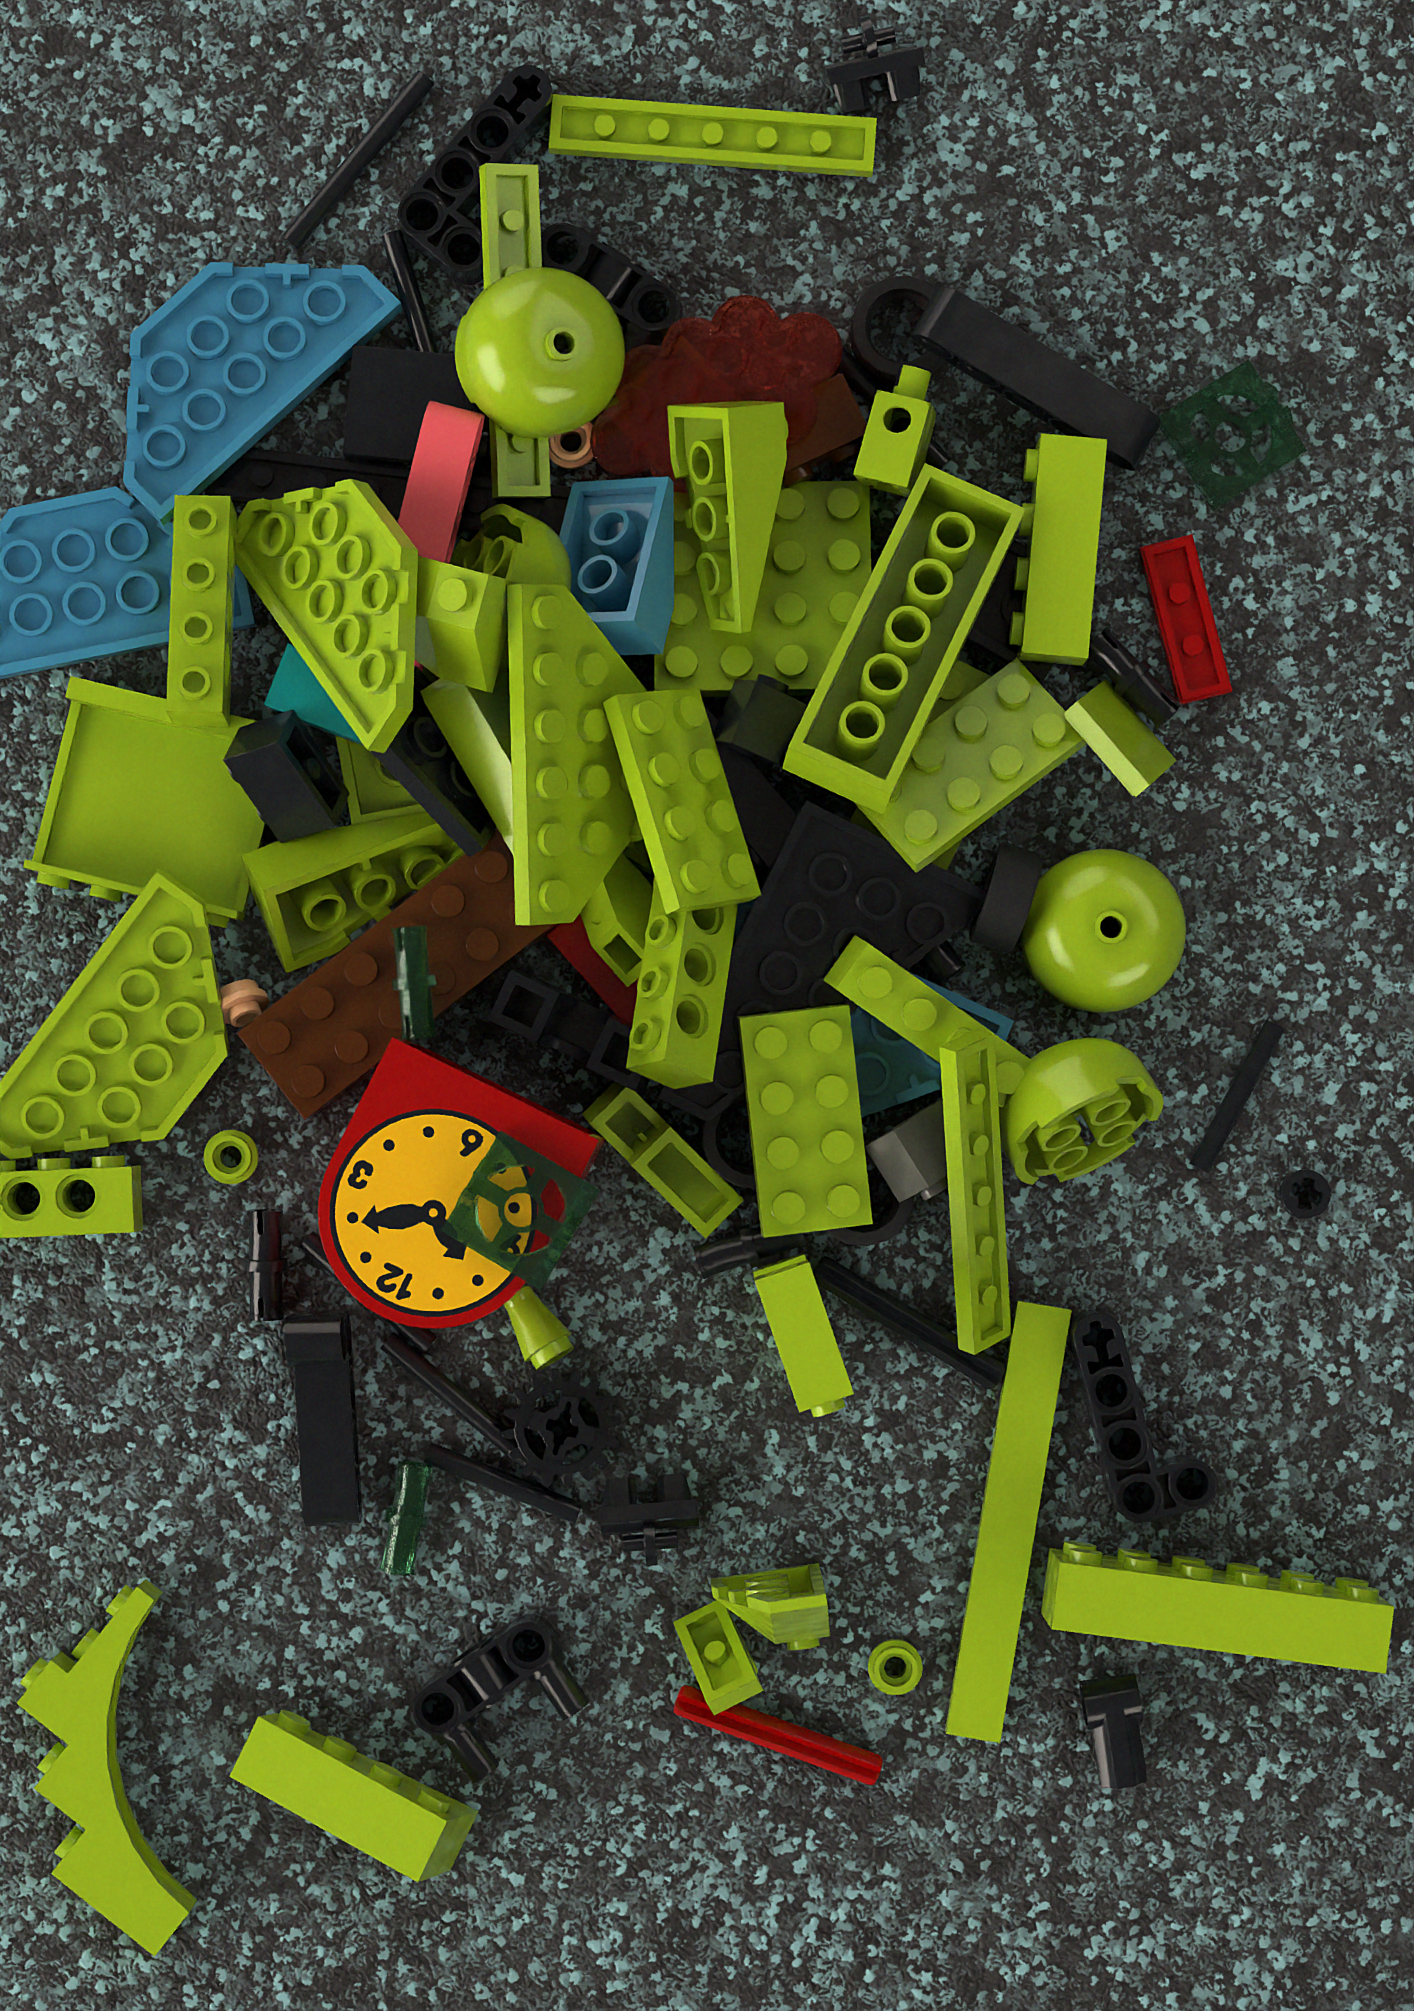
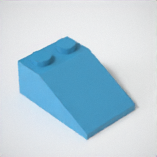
M669 476L573 482L559 535L570 559L572 571L571 593L619 655L663 654L674 608V482Z

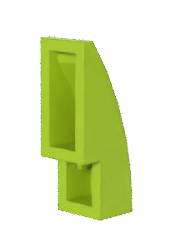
M614 1081L582 1113L589 1124L705 1238L744 1201L636 1091Z

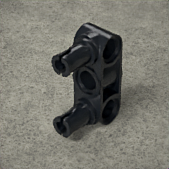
M566 222L552 224L541 233L542 267L564 270L586 280L606 298L617 317L622 316L625 318L621 324L625 328L623 331L625 363L620 384L627 387L651 347L658 348L661 342L664 343L669 333L673 332L680 324L683 316L682 303L668 286L648 274L645 268L603 241L600 243L579 228ZM564 236L575 237L578 243L576 257L567 264L556 263L552 252L554 244ZM654 295H664L670 303L668 316L659 323H649L645 321L643 316L645 301Z
M525 1614L509 1623L494 1635L482 1639L467 1649L445 1669L430 1678L420 1688L413 1704V1717L416 1724L423 1731L429 1733L433 1740H437L440 1745L446 1744L470 1780L476 1783L499 1766V1762L473 1726V1723L476 1721L473 1715L486 1710L500 1701L526 1678L531 1683L537 1681L563 1720L570 1718L589 1703V1699L563 1663L566 1658L563 1653L564 1648L556 1638L552 1625L542 1616ZM523 1630H534L543 1637L545 1648L536 1655L523 1654L517 1649L515 1636ZM433 1693H443L452 1700L454 1712L445 1718L435 1717L428 1712L425 1706V1698Z

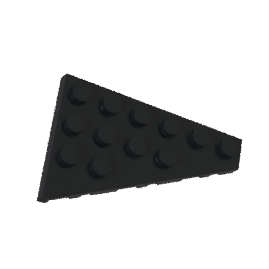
M803 800L760 886L762 895L753 900L733 940L713 1082L679 1089H672L662 1084L656 1096L708 1122L728 1107L731 1101L745 1093L737 1017L848 1004L850 1013L858 1008V1005L823 979L855 935L907 971L924 958L925 954L931 949L945 942L956 933V930L981 912L988 891L932 863H929L919 872L915 873L887 840L807 800Z

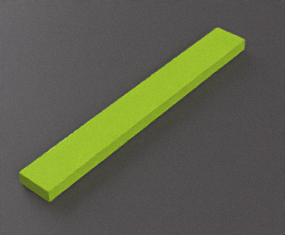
M1016 1300L945 1732L949 1735L996 1743L1001 1742L1072 1312L1068 1308Z

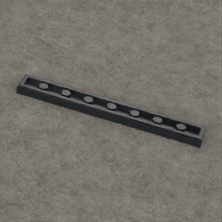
M250 448L206 488L205 495L230 496L233 503L247 504L248 501L261 498L268 500L283 498L284 493L311 487L319 489L334 487L335 482L353 479L368 483L398 523L411 467ZM472 475L458 531L478 533L484 526V523H481V514L495 505L506 504L542 521L559 537L572 487L550 485L551 496L547 498H492L491 477Z

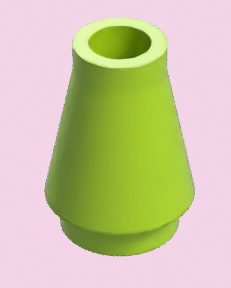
M530 1286L521 1288L509 1301L503 1304L508 1312L524 1361H531L537 1371L552 1365L574 1349L568 1339L572 1333L535 1295Z

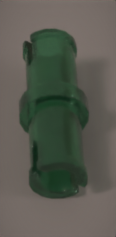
M427 925L391 928L397 977L391 979L392 990H398L402 1028L401 1039L404 1040L437 1036L431 987L436 986V974H430Z
M399 1460L392 1507L386 1508L384 1521L389 1523L380 1570L394 1575L410 1576L415 1574L414 1566L421 1528L427 1527L428 1514L424 1512L433 1466L419 1461Z

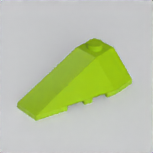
M738 401L667 405L671 464L675 479H685L691 508L684 510L683 514L687 529L694 528L699 537L702 554L697 559L696 569L710 627L713 630L741 634L749 633L752 628L787 461L786 440L788 437V424L784 414V402Z
M418 556L415 660L441 679L493 693L508 636L507 585L521 583Z
M427 812L326 829L284 843L277 841L241 856L253 898L282 967L286 973H289L338 953L351 943L348 937L350 934L373 918L379 922L392 912L389 906L411 890H420L465 853Z
M819 1563L711 1579L713 1598L774 1644L786 1643L787 1650H804L819 1646V1638L830 1636L828 1604Z

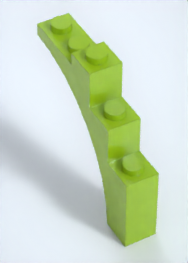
M145 1579L135 1590L126 1584L105 1610L113 1616L101 1633L91 1628L71 1654L78 1659L77 1663L62 1651L52 1658L49 1663L40 1657L21 1680L20 1684L27 1690L16 1704L68 1744L65 1747L58 1741L40 1762L37 1768L44 1773V1776L34 1787L37 1792L85 1829L83 1832L77 1826H74L57 1847L54 1853L62 1858V1860L51 1874L155 1957L189 1914L197 1899L166 1870L142 1835L125 1795L117 1757L116 1709L124 1667L139 1629L163 1593Z

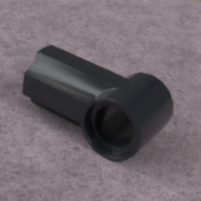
M1129 1673L1079 1681L1082 1710L1087 1730L1091 1729L1100 1787L1122 1789L1147 1782L1144 1749L1138 1723L1143 1721L1142 1706L1135 1674Z

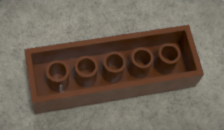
M496 829L483 850L470 857L464 854L242 1028L237 1034L304 1120H312L376 1070L392 1037L413 1041L547 936L559 924L515 925L514 856L502 835Z

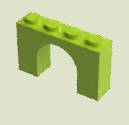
M802 1252L752 1269L754 1281L799 1413L811 1409L813 1417H819L846 1407L843 1398L853 1395L854 1392L815 1277L805 1254Z

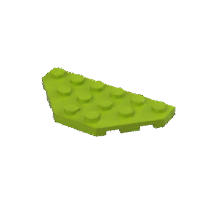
M347 479L335 482L334 487L324 489L311 487L284 493V497L268 500L261 498L248 501L237 519L236 565L365 748L369 751L385 753L413 710L418 572L417 548L368 483Z
M565 584L507 585L515 925L531 926L573 923L630 842L631 838L629 835L637 817L603 702L618 694L648 691Z
M160 867L0 1080V1153L10 1160L33 1157L36 1153L65 1150V1152L109 1147L111 1143L141 1140L142 1142L162 1140L227 1057L230 1048L224 1013L220 1004L221 994L205 900Z

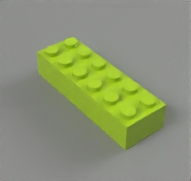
M924 464L791 739L782 769L884 815L1015 538L1025 513V508L931 465Z
M1064 1541L1063 1549L1049 1548L1041 1614L1053 1630L1386 1674L1394 1606L1379 1596L1378 1589L1368 1587L1369 1582L1336 1577L1335 1586L1326 1585L1324 1582L1314 1580L1313 1574L1294 1570H1281V1577L1273 1578L1267 1574L1260 1573V1568L1257 1566L1242 1563H1227L1226 1571L1213 1570V1567L1205 1565V1560L1180 1555H1173L1172 1564L1160 1563L1158 1560L1152 1559L1149 1552L1128 1548H1118V1555L1115 1557L1103 1555L1102 1552L1096 1551V1545L1076 1541Z

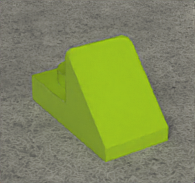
M716 1600L673 1622L706 1703L714 1716L764 1691L757 1676V1666L728 1608Z

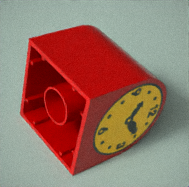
M392 1037L323 1177L318 1201V1225L321 1242L328 1262L337 1278L356 1300L381 1317L393 1322L418 1328H448L467 1324L485 1317L509 1301L541 1267L605 1138L413 1041Z

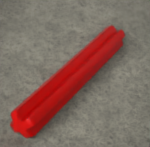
M683 1685L677 1694L674 1703V1713L677 1716L868 1785H874L879 1778L883 1760L878 1754L740 1704H736L714 1716L706 1703L702 1691L688 1685Z

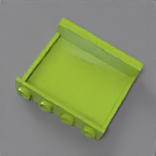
M70 676L65 697L71 701L33 858L32 861L25 859L23 868L38 872L37 883L68 890L70 881L73 880L91 885L90 896L121 903L123 893L138 896L160 867L205 900L209 925L227 928L229 918L243 922L251 888L241 855L262 847L267 824L261 820L256 807L241 785L231 777L223 759L239 727L257 721L230 715L229 728L174 726L166 712V699Z

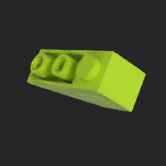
M621 853L581 910L580 915L592 948L621 981L629 987L640 977L646 941L645 932L648 926L654 888L630 860Z

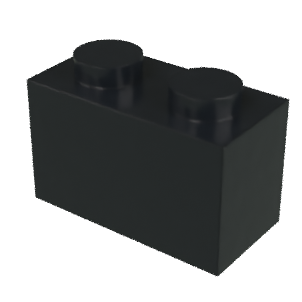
M294 710L239 727L223 759L231 777L241 785L256 807L261 820L270 827L280 843L335 827L350 794Z

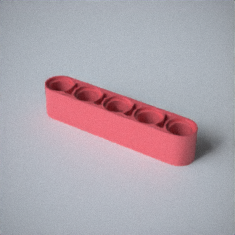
M429 401L398 519L399 526L417 548L418 556L448 564L451 562L483 432L485 416L482 413L435 401ZM414 660V666L416 665L422 672L424 666Z

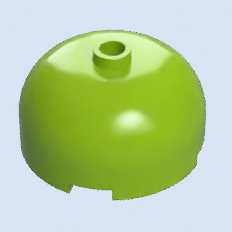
M536 267L511 273L488 285L469 307L466 315L461 318L455 341V363L460 383L471 404L476 403L488 418L501 426V430L519 437L543 439L578 429L592 421L605 409L615 395L622 378L625 363V343L616 313L606 298L593 285L581 277L564 270ZM568 347L566 354H561L556 350Z
M498 504L482 513L481 523H484V526L470 542L460 539L453 551L450 562L452 565L521 584H565L571 592V564L561 539L542 521L509 505ZM508 636L499 672H509Z
M1092 849L1079 852L1061 860L1039 878L1028 916L1020 934L1021 952L1032 977L1047 994L1058 1002L1079 1011L1095 1013L1126 1010L1154 996L1165 986L1176 971L1186 941L1184 910L1180 898L1170 881L1159 869L1135 854L1115 849ZM1106 917H1111L1118 921L1117 936L1115 938H1107L1101 932L1100 925Z
M1102 1038L1068 1040L1051 1046L1031 1058L1032 1062L1023 1069L1025 1076L1017 1086L1015 1093L1007 1094L1004 1108L999 1106L1001 1148L1015 1174L1022 1182L1033 1185L1039 1179L1038 1176L1056 1174L1059 1182L1067 1181L1103 1166L1136 1143L1132 1133L1146 1119L1148 1121H1156L1159 1118L1164 1104L1163 1096L1143 1062L1123 1045ZM1080 1115L1095 1138V1141L1089 1146L1085 1145L1080 1136L1081 1127L1076 1120V1117Z

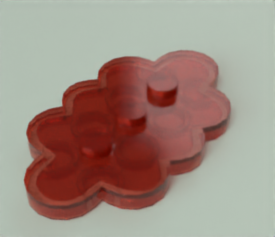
M739 295L728 299L719 306L711 321L692 316L680 319L669 328L661 347L646 344L632 348L625 354L624 370L616 391L619 403L609 407L600 414L591 430L590 445L593 456L601 467L616 475L631 477L650 470L654 477L669 476L674 482L675 493L688 494L685 479H675L670 457L667 405L738 401L784 402V414L788 424L786 446L798 443L810 434L817 422L819 406L813 387L831 377L841 362L843 346L840 334L831 322L816 313L800 312L781 319L772 305L757 296Z

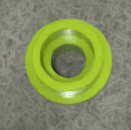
M221 1131L208 1141L204 1150L206 1170L215 1180L221 1183H241L251 1177L258 1166V1148L254 1140L242 1131ZM230 1146L238 1148L241 1152V1162L236 1167H229L223 1161V1152Z
M890 1639L883 1641L873 1649L869 1656V1677L874 1686L886 1694H905L918 1684L922 1676L923 1665L921 1657L915 1647L904 1640ZM899 1657L905 1662V1668L901 1674L893 1676L885 1671L884 1666L889 1658Z

